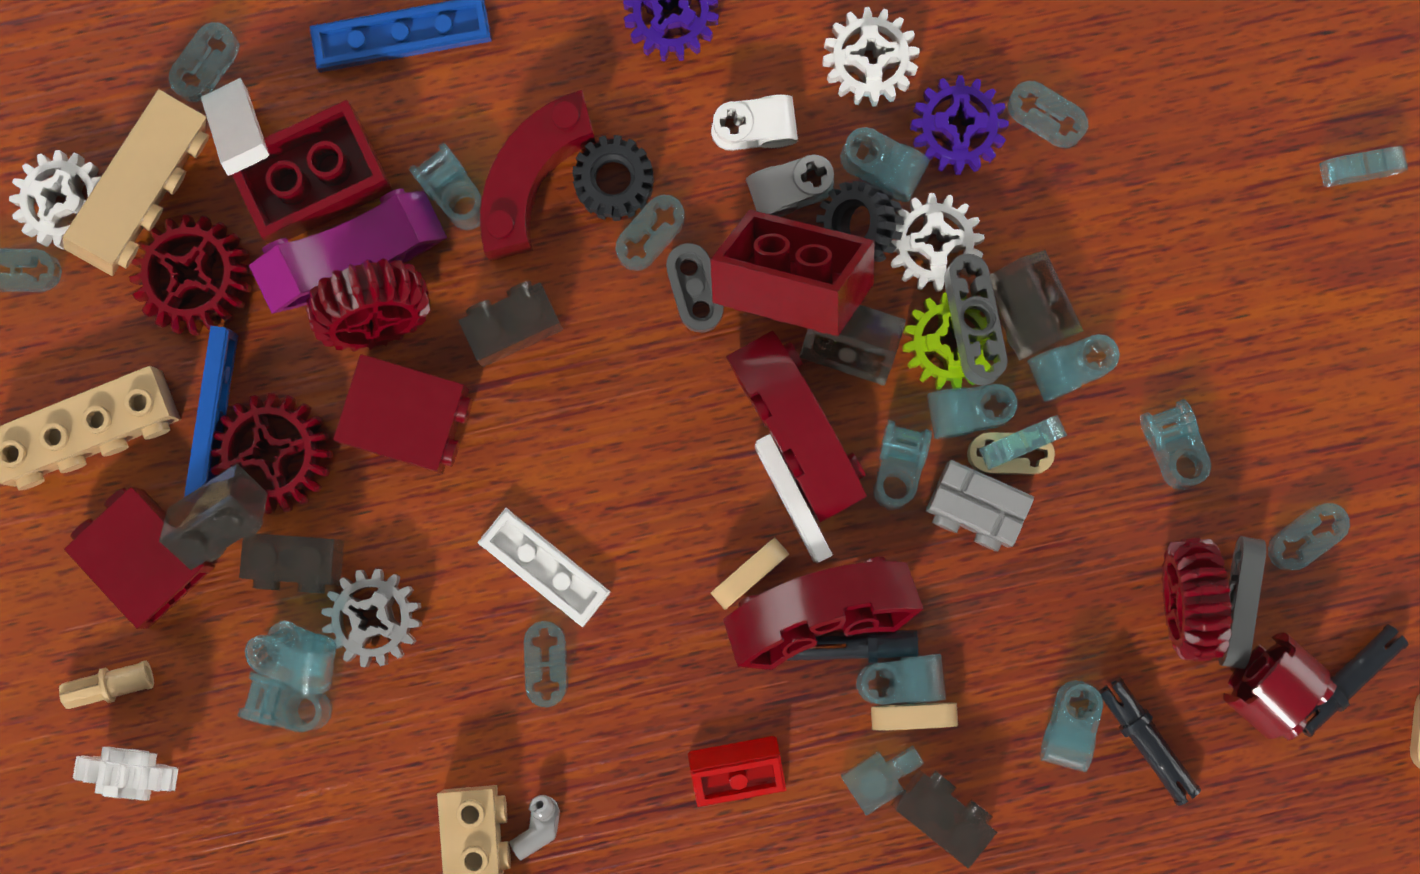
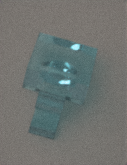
M913 745L888 762L884 760L878 751L842 774L841 778L867 816L903 793L904 789L897 779L923 765L924 762Z

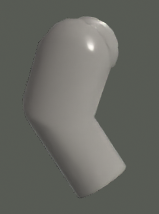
M538 795L532 799L529 806L531 810L529 829L509 841L519 860L525 859L555 839L560 817L559 806L555 799L546 795Z

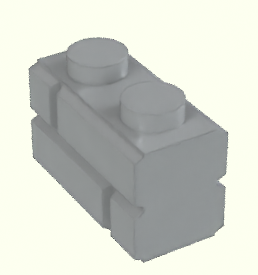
M950 460L945 465L926 511L935 515L932 523L954 533L958 532L959 527H963L976 533L974 542L998 552L1001 545L1009 548L1015 544L1023 522L1034 501V496Z

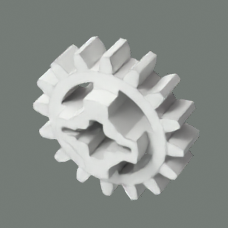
M865 7L861 19H857L852 12H849L846 16V27L839 23L833 25L832 32L837 39L826 38L824 48L832 53L823 56L822 64L824 67L834 68L828 74L827 81L828 83L841 82L838 91L840 97L846 95L849 91L855 93L854 104L859 105L863 96L869 97L872 107L877 106L879 96L883 94L889 102L894 101L896 97L895 87L906 91L910 82L904 75L915 76L918 66L910 62V60L918 58L920 50L918 47L908 46L914 39V31L904 33L900 31L904 21L902 17L897 18L893 23L887 21V9H883L878 18L872 17L869 7ZM860 32V38L855 45H848L846 49H842L850 37ZM878 32L887 35L893 42L887 41ZM866 50H872L873 56L878 58L876 64H869L868 57L864 56ZM895 65H899L896 73L888 80L882 82V74L886 69L895 68ZM848 72H854L863 80V83L854 79Z
M55 150L53 161H50L42 153L38 154L37 161L39 166L36 168L25 163L22 166L27 174L25 180L14 178L12 181L14 185L21 189L20 194L9 196V201L21 208L12 214L13 219L20 223L27 222L21 231L30 237L37 235V242L48 247L53 240L55 246L64 249L63 235L70 226H67V224L74 220L86 201L82 194L83 186L85 184L89 197L101 176L95 177L99 168L91 162L84 165L85 159L77 153H73L68 160L67 155L61 150ZM58 196H67L64 204L58 202L55 204L56 198ZM34 199H36L39 206L37 214L34 208Z
M929 193L926 205H922L915 197L910 202L911 213L901 209L896 214L904 217V225H896L895 230L903 232L901 240L891 241L897 247L894 252H897L898 256L892 260L890 265L892 268L903 266L906 269L901 279L904 282L911 279L912 276L918 278L917 289L921 291L927 282H933L935 291L941 292L944 285V275L947 270V257L950 253L964 250L963 254H974L980 258L983 256L982 252L974 248L975 245L981 244L985 239L983 234L973 233V229L980 222L979 218L975 217L967 220L964 215L969 205L965 203L958 209L952 207L953 196L948 195L943 204L937 203L934 193ZM924 216L922 230L918 233L906 235L911 224ZM943 216L952 220L959 229L954 230L944 221ZM931 234H936L938 241H945L939 252H934L933 245L925 244ZM910 256L920 258L927 264V269L917 265ZM966 268L960 271L965 276H971L967 274Z
M102 747L101 757L76 756L73 778L85 783H96L95 793L103 794L102 796L150 800L151 790L175 791L179 768L165 764H156L157 754L149 753V751Z

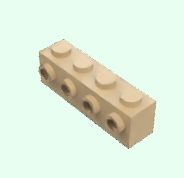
M158 89L63 235L64 249L112 277L119 266L127 268L139 249L140 245L135 243L141 231L143 228L151 231L163 211V208L159 206L166 192L174 194L181 185L186 175V171L182 169L183 165L190 155L197 158L209 139V135L204 133L207 117Z
M147 366L1 425L0 484L17 486L18 490L29 489L45 481L43 475L58 469L60 473L77 470L87 464L85 460L87 457L100 452L102 456H110L126 450L129 447L127 441L143 435L144 439L147 440L169 432V424L177 422L181 418L162 370Z
M497 785L443 789L437 793L443 874H504V869H510V846L508 841L501 842L500 823H507V802L505 795L498 796Z

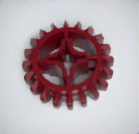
M183 214L180 227L173 219H165V233L153 227L149 232L155 240L151 244L142 240L138 242L139 248L145 252L143 258L134 257L131 264L140 268L141 272L133 273L129 276V280L133 284L143 285L132 294L135 300L139 302L146 301L142 312L148 317L156 315L155 324L162 328L171 323V330L176 334H182L187 326L191 334L200 335L202 322L208 330H210L211 326H218L217 316L228 323L231 322L233 316L227 309L231 305L238 309H243L245 303L236 296L239 291L250 293L252 288L249 284L241 281L242 277H248L253 273L248 265L240 264L249 257V252L245 248L236 249L241 241L239 236L235 233L226 235L227 226L218 222L212 226L211 219L204 215L195 224L192 216ZM201 242L199 247L193 246L192 250L184 256L170 254L175 248L185 243ZM217 250L222 257L224 265V276L221 285L212 276V267L216 261L213 256ZM162 265L170 273V283L166 289L169 294L166 299L160 288ZM180 265L187 270L197 271L199 273L198 276L205 280L207 284L203 285L196 280L192 281L185 278V273L178 270L176 266ZM207 293L214 296L207 303L199 307L180 309L184 302L189 303L197 294Z
M383 258L378 262L370 263L366 260L363 264L356 266L349 264V268L342 271H332L331 277L318 280L319 285L309 290L310 297L306 299L308 307L306 312L316 340L322 341L324 346H335L336 350L341 351L346 348L357 351L360 348L366 347L371 350L377 345L383 344L387 346V343L390 341L402 340L404 334L414 333L417 330V326L422 325L426 321V315L431 312L429 291L421 272L416 271L414 265H404L402 260L388 263Z
M268 393L264 407L260 397L252 395L249 399L250 411L243 404L236 403L233 405L234 411L238 416L236 420L226 415L221 417L220 421L222 424L229 428L226 433L220 431L213 433L214 439L222 442L221 449L212 448L210 451L211 457L221 458L222 463L214 465L211 468V472L214 475L227 474L219 483V489L221 491H228L236 487L230 500L235 504H240L247 498L246 509L248 511L256 512L262 503L264 513L273 515L278 501L283 512H291L293 510L292 496L297 502L305 505L309 502L308 496L304 492L306 487L314 492H320L322 486L313 480L315 474L329 476L330 470L319 466L320 459H332L333 452L320 449L319 445L330 441L331 436L327 432L314 433L322 426L324 421L319 416L307 420L311 407L303 403L295 410L296 399L287 395L280 405L278 395ZM284 418L289 420L298 429L302 437L280 440L276 430L270 426L268 419ZM255 425L256 427L252 429L254 433L252 446L248 450L239 453L238 457L239 446L244 435ZM269 444L282 449L279 450V457L274 456L277 459L275 463L259 459L263 457L264 451L269 452L266 449V446ZM302 451H305L300 471L287 484L286 480L289 479V462L294 457L301 455ZM262 468L267 479L272 481L274 490L264 491L257 489L246 480L241 470Z
M1199 537L1170 542L1164 553V562L1162 564L1163 577L1161 580L1163 583L1162 593L1166 625L1168 626L1172 647L1181 660L1200 662L1223 657L1229 647V640L1232 636L1230 626L1233 621L1231 617L1232 604L1230 601L1231 589L1228 585V572L1225 571L1224 559L1220 555V549L1211 539H1200Z

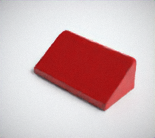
M775 736L693 750L688 753L697 807L786 791L780 751Z

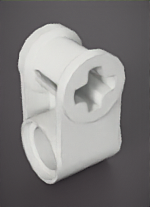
M771 95L759 99L730 101L722 104L717 108L713 116L711 127L713 141L718 147L731 151L758 147L778 148L797 143L798 135L793 97L790 95ZM726 119H734L735 125L739 126L737 134H730L729 128L724 127Z

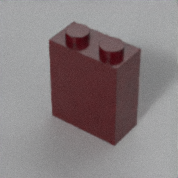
M360 354L333 440L350 447L443 474L445 466L452 467L457 457L460 441L454 440L459 422L465 424L468 420L473 398L467 397L469 389L463 384Z
M130 487L127 490L126 488H121L106 500L104 506L107 509L94 521L91 518L84 521L71 533L70 537L73 541L64 550L136 629H149L213 570L215 566L144 489Z

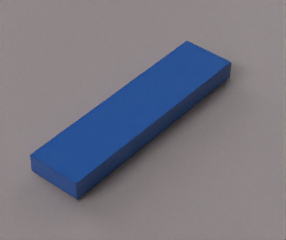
M451 0L309 26L316 68L319 73L492 41L485 0Z
M210 327L183 505L210 509L213 503L217 475L212 474L211 468L219 464V458L211 457L210 451L212 448L221 449L222 442L215 440L213 433L215 431L224 432L225 425L222 424L220 419L227 413L238 342L237 333L226 327Z

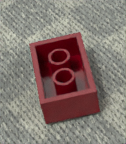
M347 99L264 138L270 156L232 174L261 238L268 244L282 238L290 240L393 191L358 114Z
M750 209L710 259L712 303L839 336L874 285V240Z

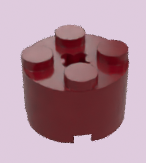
M1278 633L1270 637L1276 642L1275 645L1267 650L1259 645L1251 652L1247 667L1244 670L1236 668L1227 683L1233 688L1232 694L1224 693L1223 699L1264 737L1274 739L1283 736L1287 740H1292L1304 730L1307 724L1305 718L1315 706L1324 704L1332 697L1336 690V684L1330 680L1329 670L1287 633Z

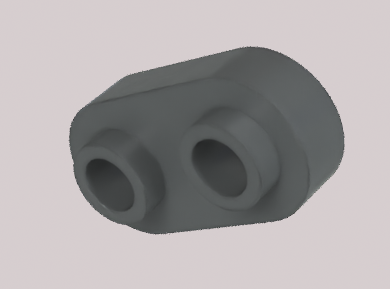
M692 243L681 244L670 252L666 262L667 274L679 316L688 329L699 333L713 330L723 317V306L712 303L711 261L709 255L702 247ZM686 261H692L698 268L695 274L687 276L681 272V265ZM696 304H706L710 309L709 314L704 318L696 317L692 312Z

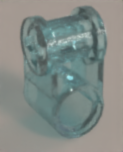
M868 127L854 130L848 136L840 154L841 164L847 172L870 184L883 187V190L890 191L895 196L894 199L902 202H909L930 163V160L918 150L900 144L877 132L875 129ZM861 144L869 148L864 160L856 156Z
M443 142L438 146L439 151L418 167L412 165L408 169L431 200L436 201L457 228L472 230L480 226L482 195L467 176L468 173ZM463 197L475 199L474 207L470 212L466 214L454 213L455 204L459 199Z
M1097 334L1067 346L1063 345L1027 360L1042 398L1044 402L1075 391L1081 388L1082 385L1108 374L1117 365L1120 353L1113 339L1106 335ZM1092 346L1096 352L1104 351L1106 354V358L1101 362L1102 368L1099 367L1097 362L1089 363L1086 359V356L1092 352Z
M991 384L973 388H953L927 394L934 439L963 436L975 431L1004 426L1017 410L1015 393L1009 387L1002 384ZM991 395H995L998 402H1005L1007 406L1000 412L999 417H995L992 410L984 409V405L990 401Z
M1182 399L1176 402V407L1154 415H1151L1149 412L1141 414L1140 422L1143 433L1154 452L1166 483L1172 488L1185 490L1204 481L1210 474L1211 461L1189 403ZM1176 423V425L1165 429L1162 428L1163 426H1166L1168 424ZM1179 457H1188L1195 464L1196 472L1192 479L1184 478L1177 471L1176 463Z
M887 421L873 485L875 500L882 507L888 510H897L903 508L914 498L921 471L928 455L932 430L924 429L923 432L898 427L895 421ZM891 476L902 479L906 485L905 497L901 499L890 498L884 491V480Z
M281 621L274 624L267 635L255 636L247 642L245 657L255 672L290 685L297 691L306 694H320L331 688L336 643L330 637L313 633L289 621Z
M941 654L901 658L900 661L873 663L865 666L859 672L856 680L859 695L869 703L892 704L906 702V704L947 699ZM878 670L882 678L889 679V687L882 689V696L880 697L877 690L869 689L868 681L876 678V671Z
M250 671L248 678L252 681L245 707L239 709L237 716L256 723L278 726L295 732L317 730L328 723L332 713V706L324 693L290 683V681L277 676ZM304 698L309 699L314 704L316 710L315 716L310 723L302 721L298 714V706Z
M1078 680L1066 682L1059 688L1051 719L1045 730L1041 745V761L1087 772L1094 754L1096 733L1103 711V699L1096 688ZM1081 691H1083V697L1089 700V705L1087 708L1080 707L1076 714V708L1069 705L1071 697H1079Z

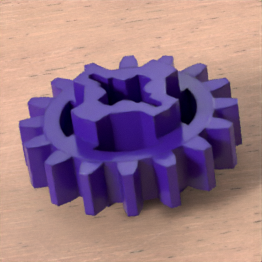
M624 0V9L631 12V14L624 17L625 27L635 28L630 34L631 41L634 44L642 40L645 41L643 50L647 56L656 48L660 50L661 61H666L669 52H675L679 61H682L685 55L684 49L690 48L694 53L698 54L701 52L699 39L701 38L709 42L713 39V32L707 26L718 25L719 15L711 12V10L718 7V0H697L701 8L700 18L696 16L695 11L689 8L691 0ZM674 6H679V16L672 13L668 18L664 19L663 9L671 11ZM643 7L654 17L649 29L642 19ZM678 34L685 35L679 38L668 39L669 36H674Z
M958 75L955 85L951 87L944 78L940 79L938 93L927 88L923 94L927 104L917 102L913 112L922 118L914 119L910 124V130L921 132L915 138L913 145L914 147L926 146L927 151L923 160L927 162L934 157L939 159L938 171L940 172L946 168L947 164L954 165L956 175L962 173L965 164H969L970 168L976 172L981 167V157L989 163L994 160L996 154L991 146L1002 148L1006 141L1003 136L997 134V132L1005 131L1009 126V121L998 119V116L1003 113L1006 106L1004 103L993 105L991 100L996 92L993 88L985 93L979 91L981 86L980 79H976L971 87L965 86L963 75ZM950 99L949 108L945 112H936L935 115H931L939 104ZM970 101L978 105L984 113H979L970 104ZM958 110L962 125L967 126L961 140L956 125L952 124ZM987 136L982 145L968 152L972 139ZM935 138H940L949 147V150L943 148Z

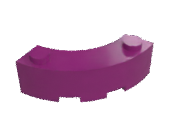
M403 188L393 190L380 198V205L341 225L296 241L288 242L287 238H282L264 246L262 249L264 254L252 262L249 267L271 313L307 305L306 299L310 297L309 290L314 286H318V280L321 278L331 277L334 270L342 271L349 268V264L356 266L363 264L366 260L373 263L378 262L382 258L386 259L388 263L402 260L404 264L445 240L447 236L425 191L405 193Z

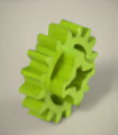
M945 292L941 295L939 305H936L930 297L924 301L925 314L914 309L910 316L917 325H907L904 327L903 333L912 337V341L905 343L902 346V351L914 353L915 357L907 366L909 369L918 366L923 369L919 378L921 382L933 376L936 378V389L940 390L946 381H951L954 391H958L962 387V379L966 378L962 371L958 347L953 354L949 345H942L940 342L947 335L948 328L949 332L952 333V337L956 339L947 293ZM968 309L964 312V317L969 319L976 327L972 329H985L987 326L986 317H982L979 314L980 310ZM938 316L939 329L936 333L922 336L925 325L932 318ZM990 338L979 342L981 355L975 360L976 365L984 366L985 372H988L991 365L984 358L982 346ZM933 354L944 364V369L931 363L926 355ZM966 378V380H967L972 386L975 385L974 383H972L971 381H969V380Z

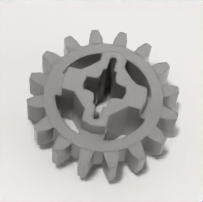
M375 569L371 579H368V575L364 570H357L355 583L348 578L342 577L339 581L343 591L341 593L329 591L327 594L335 602L333 608H325L321 612L325 616L332 617V623L322 628L323 633H335L337 637L330 644V648L334 650L344 646L346 651L343 660L346 662L352 661L357 655H360L361 667H369L374 656L380 666L388 665V653H391L396 658H402L404 652L400 645L402 643L412 645L417 641L409 633L410 628L422 626L421 621L412 618V612L420 609L421 603H409L407 599L414 591L412 586L399 589L397 586L400 582V576L397 574H393L387 581H384L382 569ZM369 587L378 588L377 592L375 591L370 599L360 600L353 597L355 593ZM395 600L401 611V623L394 619L391 606ZM378 608L376 616L386 626L375 625L367 628L368 619L357 609L374 610ZM344 613L349 616L352 627L349 635L343 623ZM382 635L391 639L389 643L375 649L365 648L375 636Z

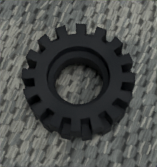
M614 135V139H607L606 136L598 137L599 142L593 144L590 141L585 145V152L583 154L579 152L576 157L577 164L573 166L572 172L576 194L580 202L584 204L585 209L591 214L592 212L596 213L598 218L606 220V217H611L613 221H620V217L626 215L630 218L635 215L637 209L640 208L642 210L647 205L646 200L648 197L651 198L654 183L651 161L648 160L642 147L639 149L636 146V142L631 139L624 141L622 136ZM607 163H621L627 167L631 174L629 186L619 194H607L596 183L599 169Z
M853 181V183L844 182L839 184L841 190L833 188L829 191L828 195L833 200H822L819 207L825 209L826 213L825 216L817 214L816 222L823 223L826 229L851 234L850 220L853 213L858 207H866L870 214V227L864 238L874 240V261L882 262L887 259L884 252L893 253L897 248L891 243L892 239L901 240L903 232L895 231L896 225H904V217L895 215V212L902 209L899 202L891 201L895 196L890 191L883 190V187L860 181Z

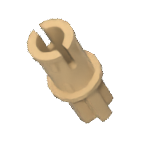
M147 660L111 671L106 667L101 668L98 674L62 683L59 686L60 701L66 709L102 700L112 703L115 702L117 696L144 689H152L154 687L153 673Z

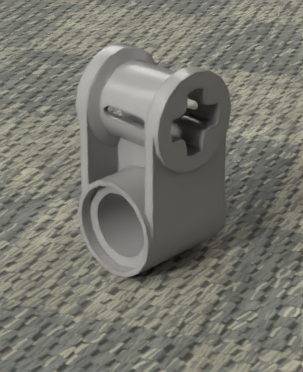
M814 154L783 165L757 171L748 176L746 182L758 212L783 217L797 209L826 199L829 196L828 192L834 186V171L826 158ZM814 170L817 176H823L821 177V186L813 187L810 181L805 182L807 180V172Z

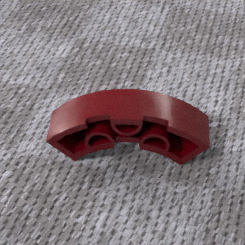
M582 90L564 95L534 112L517 127L499 150L485 182L480 211L482 245L489 261L533 251L530 236L531 214L536 200L535 196L547 174L552 172L565 159L585 149V145L590 141L593 144L596 143Z
M772 330L727 355L726 358L742 390L764 426L768 428L804 500L819 523L867 497L859 481L866 474L853 452L846 455L828 419L798 370L803 363L792 343L788 342L783 345Z
M875 557L861 563L842 565L810 573L778 585L760 595L748 596L738 603V608L726 616L723 621L737 667L773 670L789 658L816 646V636L843 629L846 636L868 632H896L924 608L907 562L886 561L884 557Z

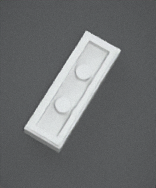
M241 78L201 97L219 160L227 175L239 172L270 156L248 90Z
M771 434L757 440L754 448L813 562L819 563L833 556Z
M507 508L503 510L478 541V544L581 627L586 625L611 593L610 590Z

